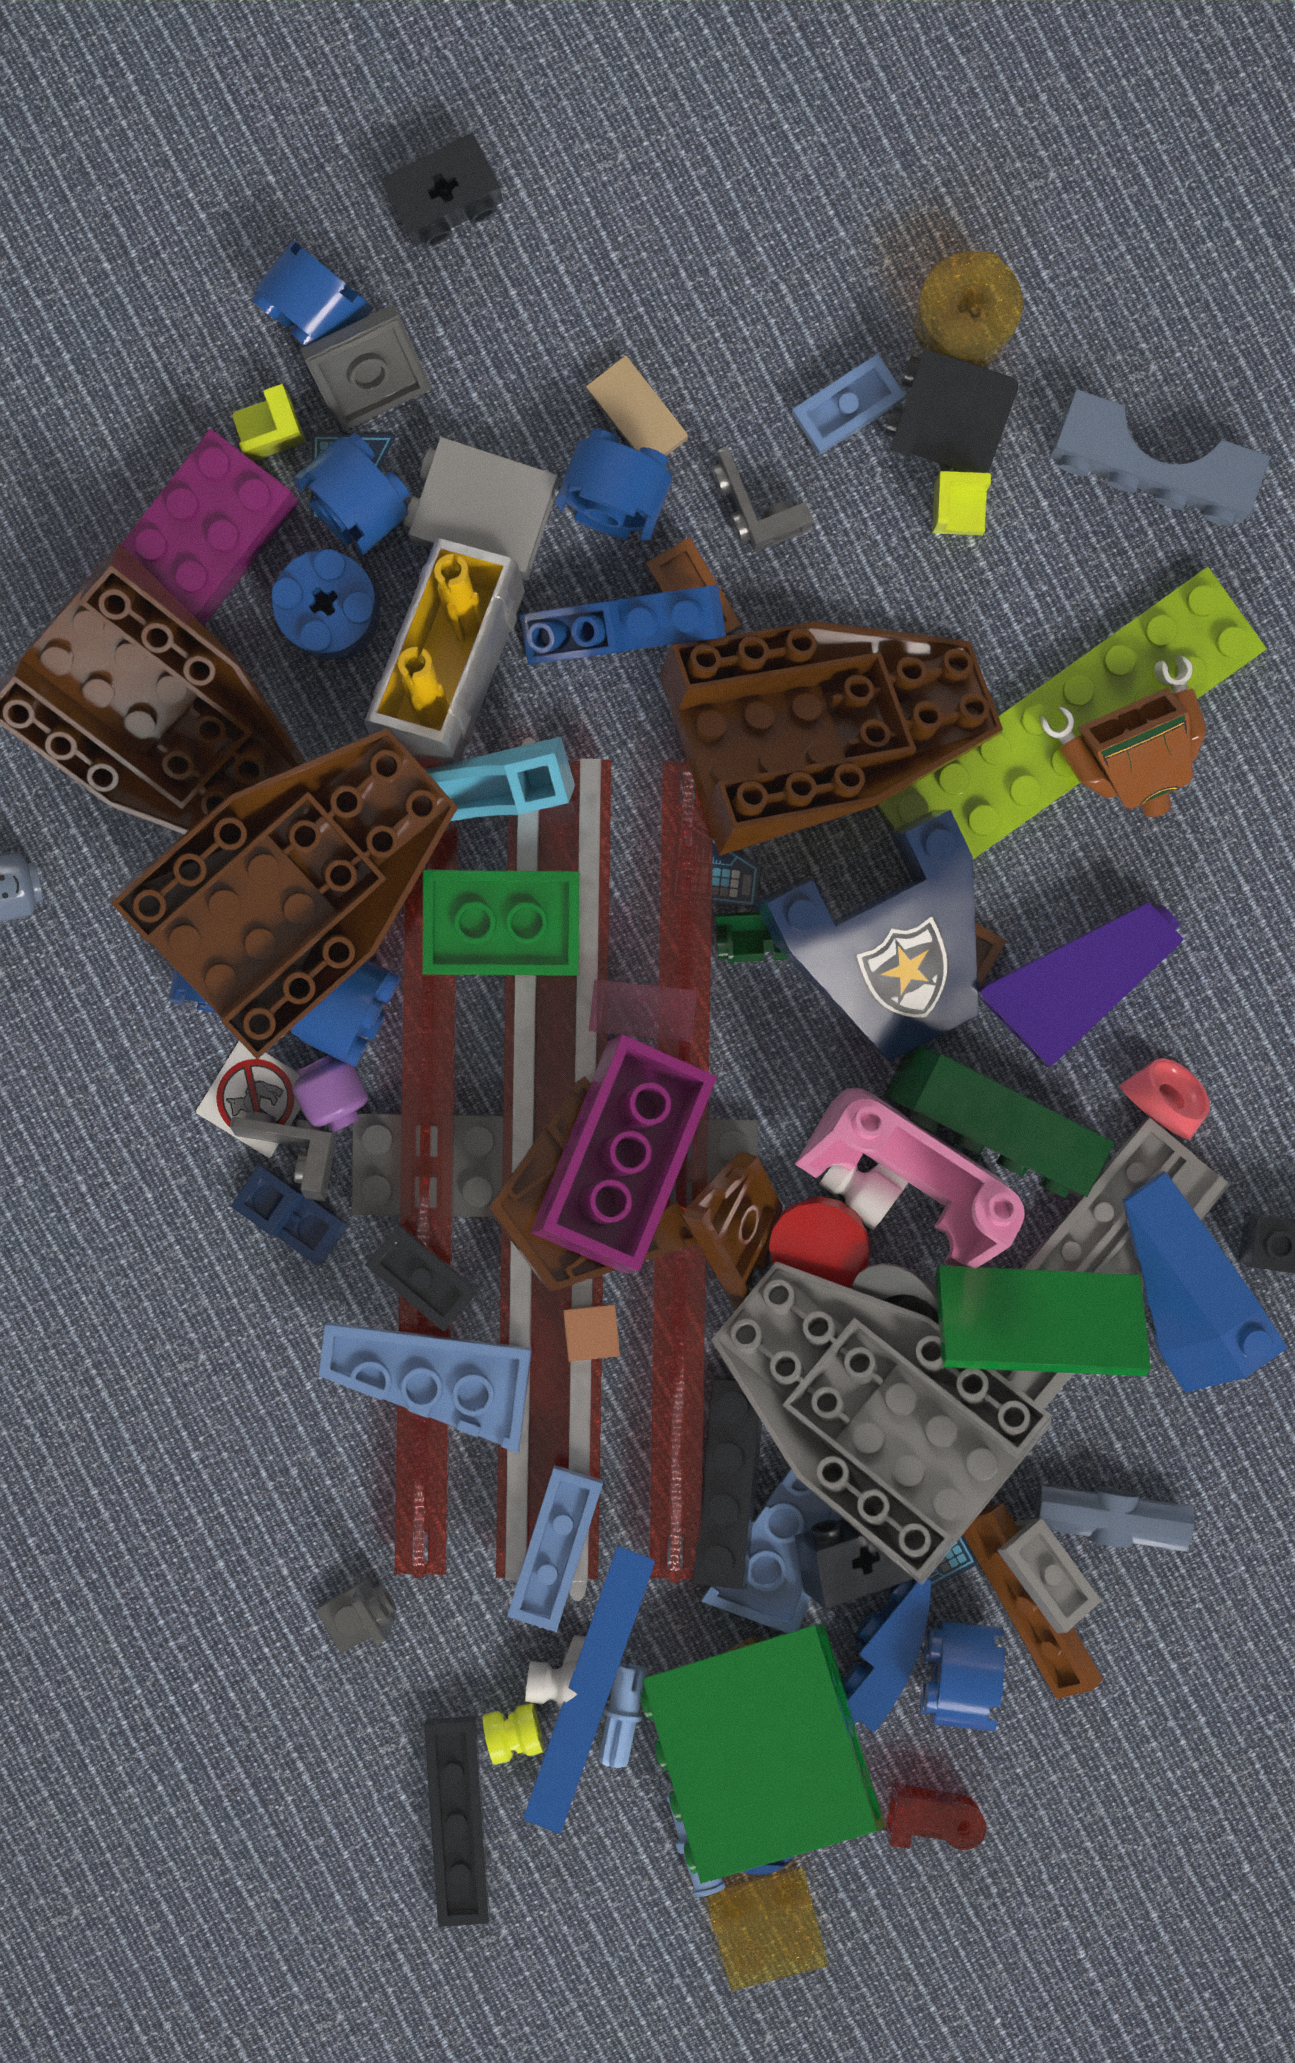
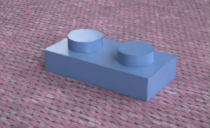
M876 354L793 408L791 414L820 456L892 409L894 405L896 406L904 401L905 394L879 354Z

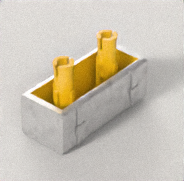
M440 538L435 540L427 563L421 570L418 586L397 635L382 678L377 683L373 693L374 698L364 721L369 735L387 727L418 763L432 767L454 764L461 761L466 746H469L475 721L508 634L513 631L517 620L516 613L525 592L516 560Z

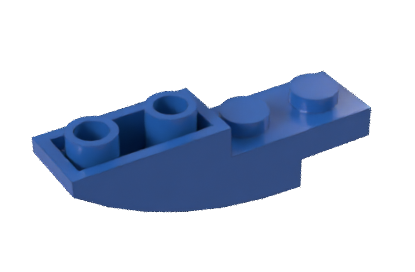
M718 584L520 614L528 665L726 636Z
M929 1577L922 1585L915 1579L891 1586L888 1592L891 1600L879 1614L876 1611H872L856 1631V1636L859 1637L855 1643L858 1654L866 1660V1663L863 1666L859 1663L852 1666L842 1679L854 1723L856 1724L859 1720L874 1733L892 1710L917 1660L930 1608L931 1580Z

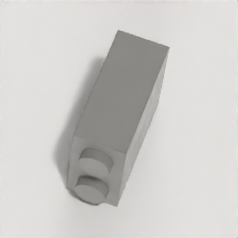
M440 437L437 449L429 448L422 463L420 478L426 479L421 497L420 499L412 497L407 509L408 516L405 517L404 526L410 528L408 535L412 542L432 549L435 540L440 538L510 557L517 561L521 578L528 581L559 487L558 476Z

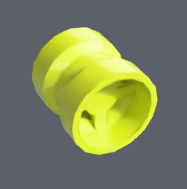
M533 1703L517 1706L514 1712L509 1713L508 1719L499 1711L483 1714L485 1739L494 1765L510 1762L514 1754L513 1750H516L518 1754L524 1753L529 1757L544 1753L542 1731Z

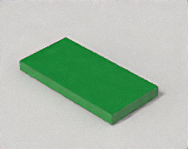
M939 1265L935 1273L942 1367L1126 1376H1146L1151 1369L1140 1275L983 1267L975 1269L973 1267Z

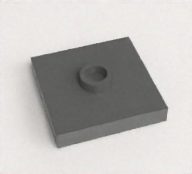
M390 305L300 349L340 432H344L432 389L394 305Z

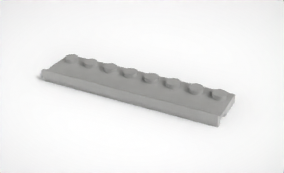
M1146 1117L1099 1173L1088 1197L1081 1195L1020 1269L1140 1275L1143 1291L1145 1288L1139 1259L1134 1255L1122 1199L1164 1171L1170 1176L1199 1219L1202 1220L1230 1184L1199 1160L1195 1154L1150 1117ZM996 1370L1044 1409L1074 1374Z

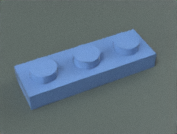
M554 1465L507 1617L557 1632L602 1489L603 1480Z

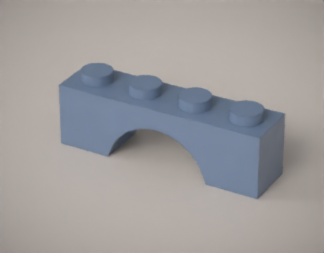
M1078 389L1075 390L1068 402L1049 458L1060 461L1059 467L1066 472L1079 476H1088V473L1092 472L1107 477V484L1117 490L1135 493L1138 488L1156 495L1155 501L1161 505L1179 510L1184 509L1185 505L1204 511L1203 518L1222 526H1232L1233 522L1240 524L1250 516L1271 457L1221 440L1210 453L1194 462L1168 464L1157 461L1145 454L1132 439L1126 423L1124 405Z

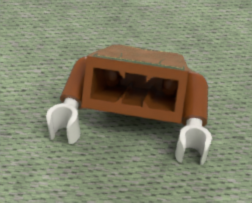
M1183 656L1175 657L1179 669L1178 676L1175 679L1169 676L1168 667L1164 661H1158L1154 668L1157 681L1165 686H1171L1173 693L1169 688H1165L1079 726L1078 729L1081 736L1076 737L1072 732L1074 725L1073 716L1063 707L1057 706L1065 717V725L1061 730L1052 731L1043 716L1040 717L1042 730L1046 734L1060 740L1063 746L1059 750L1081 784L1103 798L1117 797L1125 809L1141 806L1142 813L1148 817H1158L1167 813L1172 806L1169 792L1189 784L1192 780V762L1197 759L1206 735L1207 727L1195 690L1188 689L1186 683L1191 678L1193 672L1192 664Z

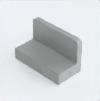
M1042 1518L1017 1520L1015 1525L1019 1531L997 1551L1055 1632L1067 1633L1101 1602V1599Z

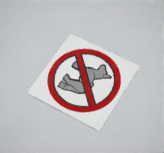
M238 1041L197 1108L196 1113L270 1158L279 1143L235 1136L230 1128L232 1117L245 1118L246 1112H259L276 1117V1124L290 1126L301 1109L292 1090L294 1082L300 1076L298 1072L267 1053L256 1059Z

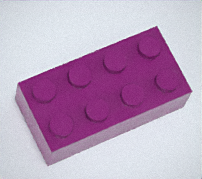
M210 429L121 544L205 626L300 502L292 491Z
M624 1034L608 1041L530 1233L624 1274L640 1271L717 1076Z

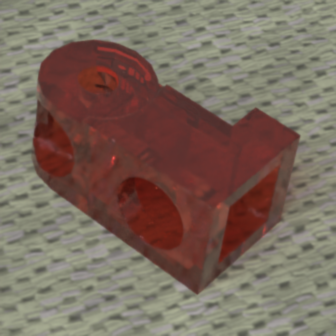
M893 1783L885 1827V1834L890 1846L910 1849L912 1835L946 1840L953 1848L959 1850H971L984 1840L987 1832L986 1821L977 1803L972 1798L963 1794Z

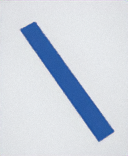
M620 1546L616 1548L568 1687L578 1695L567 1702L563 1701L524 1814V1820L560 1834L562 1832L655 1564V1560Z

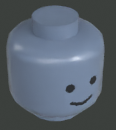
M17 852L0 855V922L29 917L34 913L35 903L43 902L36 863H27L26 858Z

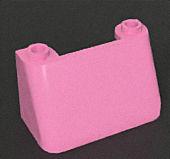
M849 1088L842 1091L830 1103L795 1165L817 1178L826 1168L833 1165H841L851 1171L856 1167L864 1153L945 1206L934 1228L942 1233L945 1231L949 1239L950 1252L944 1260L949 1266L973 1267L976 1269L1012 1245L1025 1217L1024 1206L1019 1196L996 1174L926 1128L910 1121L909 1117L871 1092L862 1088Z

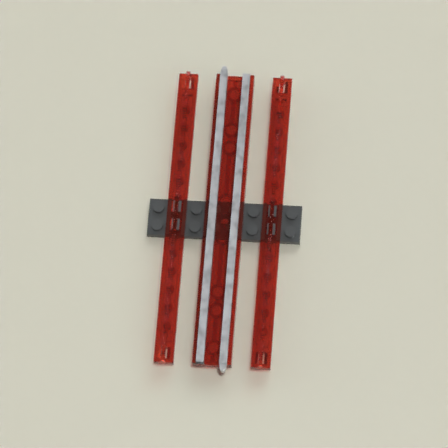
M528 737L523 741L522 746L536 742ZM568 760L575 784L569 803L520 815H508L507 871L580 872V976L505 975L503 1115L454 1114L457 975L423 974V870L458 871L459 820L450 821L405 900L402 1114L357 1113L360 1120L353 1123L351 1215L400 1216V1224L451 1267L453 1217H493L487 1208L574 1084L584 1076H586L590 1083L592 1082L608 1043L612 760ZM688 761L663 762L658 1050L709 1073L713 836L697 788L695 804H693V776ZM419 763L424 769L433 768L432 766ZM680 774H683V804H680ZM707 1101L665 1208L677 1201L685 1211L690 1203L740 1151L758 1156V1120L708 1119ZM502 1228L500 1344L532 1348L520 1451L516 1453L498 1444L496 1578L518 1580L554 1465L600 1479L602 1358L568 1361L563 1308L603 1304L604 1275L548 1292ZM699 1243L655 1257L650 1558L655 1560V1564L650 1578L670 1579V1582L680 1583V1579H693L696 1544L701 1538L706 1256ZM399 1294L398 1331L451 1338V1324L443 1332ZM397 1405L394 1574H413V1578H424L425 1574L446 1575L449 1424L430 1417L420 1416L400 1405ZM600 1495L569 1591L572 1599L575 1601H580L583 1598L588 1579L598 1580ZM426 1532H428V1560H425ZM668 1537H670V1565H667ZM681 1537H683V1565H680Z

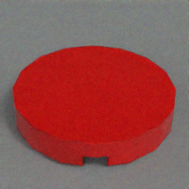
M822 1196L811 1197L807 1201L799 1202L796 1205L794 1203L785 1208L772 1229L769 1251L773 1265L775 1262H779L851 1288L857 1274L869 1264L872 1249L870 1234L868 1236L867 1230L863 1226L864 1221L860 1215L845 1203Z

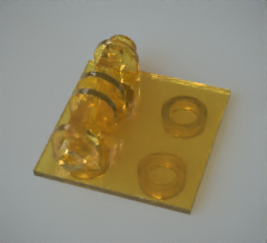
M803 1867L727 1886L717 1893L706 1896L711 1912L710 1919L714 1935H717L731 1991L829 1966Z

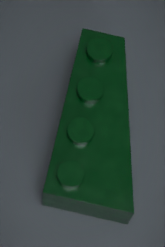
M918 1046L903 1055L883 1095L912 1110L913 1113L909 1119L910 1121L936 1134L942 1125L956 1132L952 1142L978 1155H981L984 1147L1000 1154L996 1164L1024 1177L1027 1169H1030L1042 1175L1038 1185L1064 1198L1067 1197L1070 1190L1088 1197L1115 1143L974 1070L922 1046Z

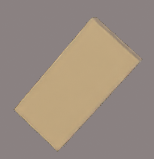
M626 355L586 386V391L631 448L639 451L640 448L647 447L667 456L688 439L686 431Z

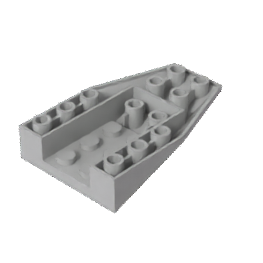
M779 1262L774 1263L711 1339L797 1479L921 1585L1051 1426V1414L996 1370L942 1367L939 1325L929 1317Z

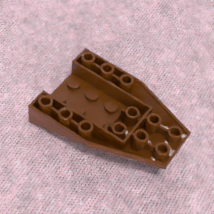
M120 542L0 678V725L108 806L182 834L190 830L231 794L307 762L240 662Z
M812 621L672 645L659 675L719 856L876 806L998 736L1003 730L971 642L965 640Z
M386 727L231 794L110 896V903L147 943L149 941L219 1015L221 1022L256 1059H259L376 953L458 807Z

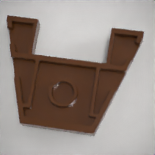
M586 1076L574 1084L487 1208L548 1292L615 1271L613 1268L530 1233L591 1083ZM677 1201L664 1209L644 1261L698 1244L683 1217L684 1210Z

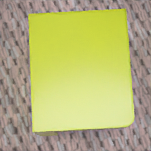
M283 384L263 390L266 401L238 410L232 415L241 440L239 443L241 451L252 461L306 443L290 395Z
M940 471L934 483L932 533L983 536L985 533L986 495L991 485L990 473Z

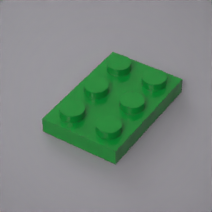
M423 870V974L580 976V872Z

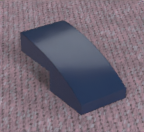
M258 1165L231 1205L233 1209L267 1234L277 1236L310 1262L322 1266L350 1225L318 1201L305 1198L299 1188L263 1165Z

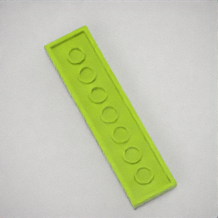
M1206 567L998 716L1003 727L1002 732L998 736L907 787L905 792L893 795L876 806L893 830L932 810L951 809L974 859L1080 783L1059 750L1063 746L1060 740L1046 734L1042 730L1040 725L1041 716L1046 719L1052 731H1058L1064 727L1065 717L1057 706L1067 709L1074 719L1072 732L1078 737L1081 736L1078 729L1079 726L1165 688H1169L1173 693L1171 686L1161 684L1155 677L1154 668L1158 661L1166 663L1169 676L1175 679L1179 673L1175 657L1183 656L1187 658L1192 664L1193 672L1191 678L1186 683L1188 689L1195 690L1198 699L1267 648L1210 568Z

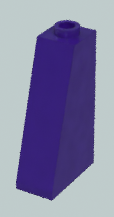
M1149 902L1140 904L981 986L978 989V998L1043 1066L1051 1067L1185 940L1176 931L1180 923L1161 904H1158L1155 908Z

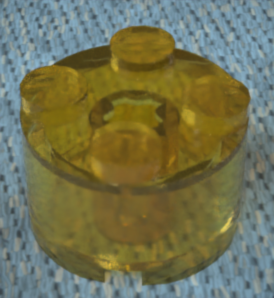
M970 251L947 257L929 273L917 301L914 320L920 343L925 348L978 366L990 363L1006 348L1021 320L1023 295L1020 284L1012 270L1001 261L999 256L992 252ZM966 303L969 308L975 307L978 310L976 317L972 318L968 311L960 313L959 308L961 304Z

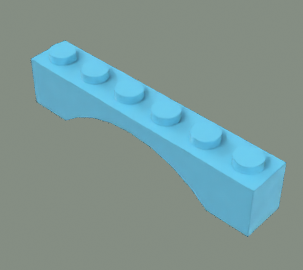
M562 737L458 761L454 764H445L425 769L458 807L451 821L483 816L520 815L569 803L575 787Z

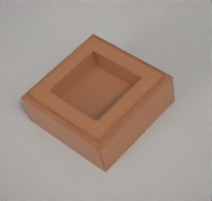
M614 1303L563 1308L569 1362L620 1356Z

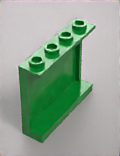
M825 1624L809 1626L642 1679L645 1690L641 1691L640 1694L642 1707L649 1721L654 1720L659 1736V1740L655 1742L657 1760L663 1771H669L674 1791L669 1793L671 1809L677 1822L683 1821L688 1842L684 1844L686 1862L693 1874L698 1873L700 1884L871 1834L886 1827Z

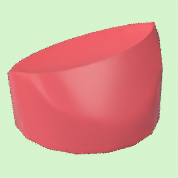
M1165 1058L1154 1060L1119 1085L1126 1096L1144 1113L1164 1128L1184 1139L1191 1140L1210 1112V1100L1198 1078L1186 1067L1173 1060Z

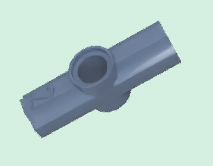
M1040 1483L1036 1494L1034 1519L1042 1518L1051 1531L1087 1536L1089 1541L1102 1545L1130 1548L1132 1544H1140L1160 1549L1187 1552L1193 1535L1194 1509L1188 1505L1142 1499L1136 1493L1115 1488L1095 1487L1094 1491L1050 1483Z

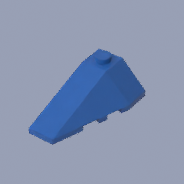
M1161 1172L1122 1199L1134 1255L1139 1259L1145 1289H1143L1146 1306L1151 1310L1156 1333L1153 1336L1156 1348L1184 1392L1246 1378L1287 1349L1286 1344L1263 1307L1166 1172Z

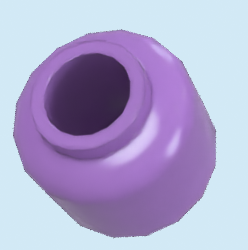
M328 1055L297 1070L300 1078L294 1082L292 1090L310 1125L321 1127L329 1124L332 1132H335L360 1120L356 1110L365 1105L368 1100V1094L355 1067Z

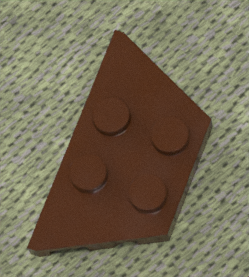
M741 1151L690 1203L683 1213V1217L736 1309L750 1294L748 1289L754 1267L757 1266L765 1269L767 1267L770 1256L769 1244L772 1229L780 1217L783 1208L759 1157Z

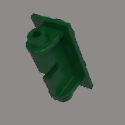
M760 912L716 914L718 960L728 959V965L734 964V962L764 961V952L774 951V960H788L776 947Z

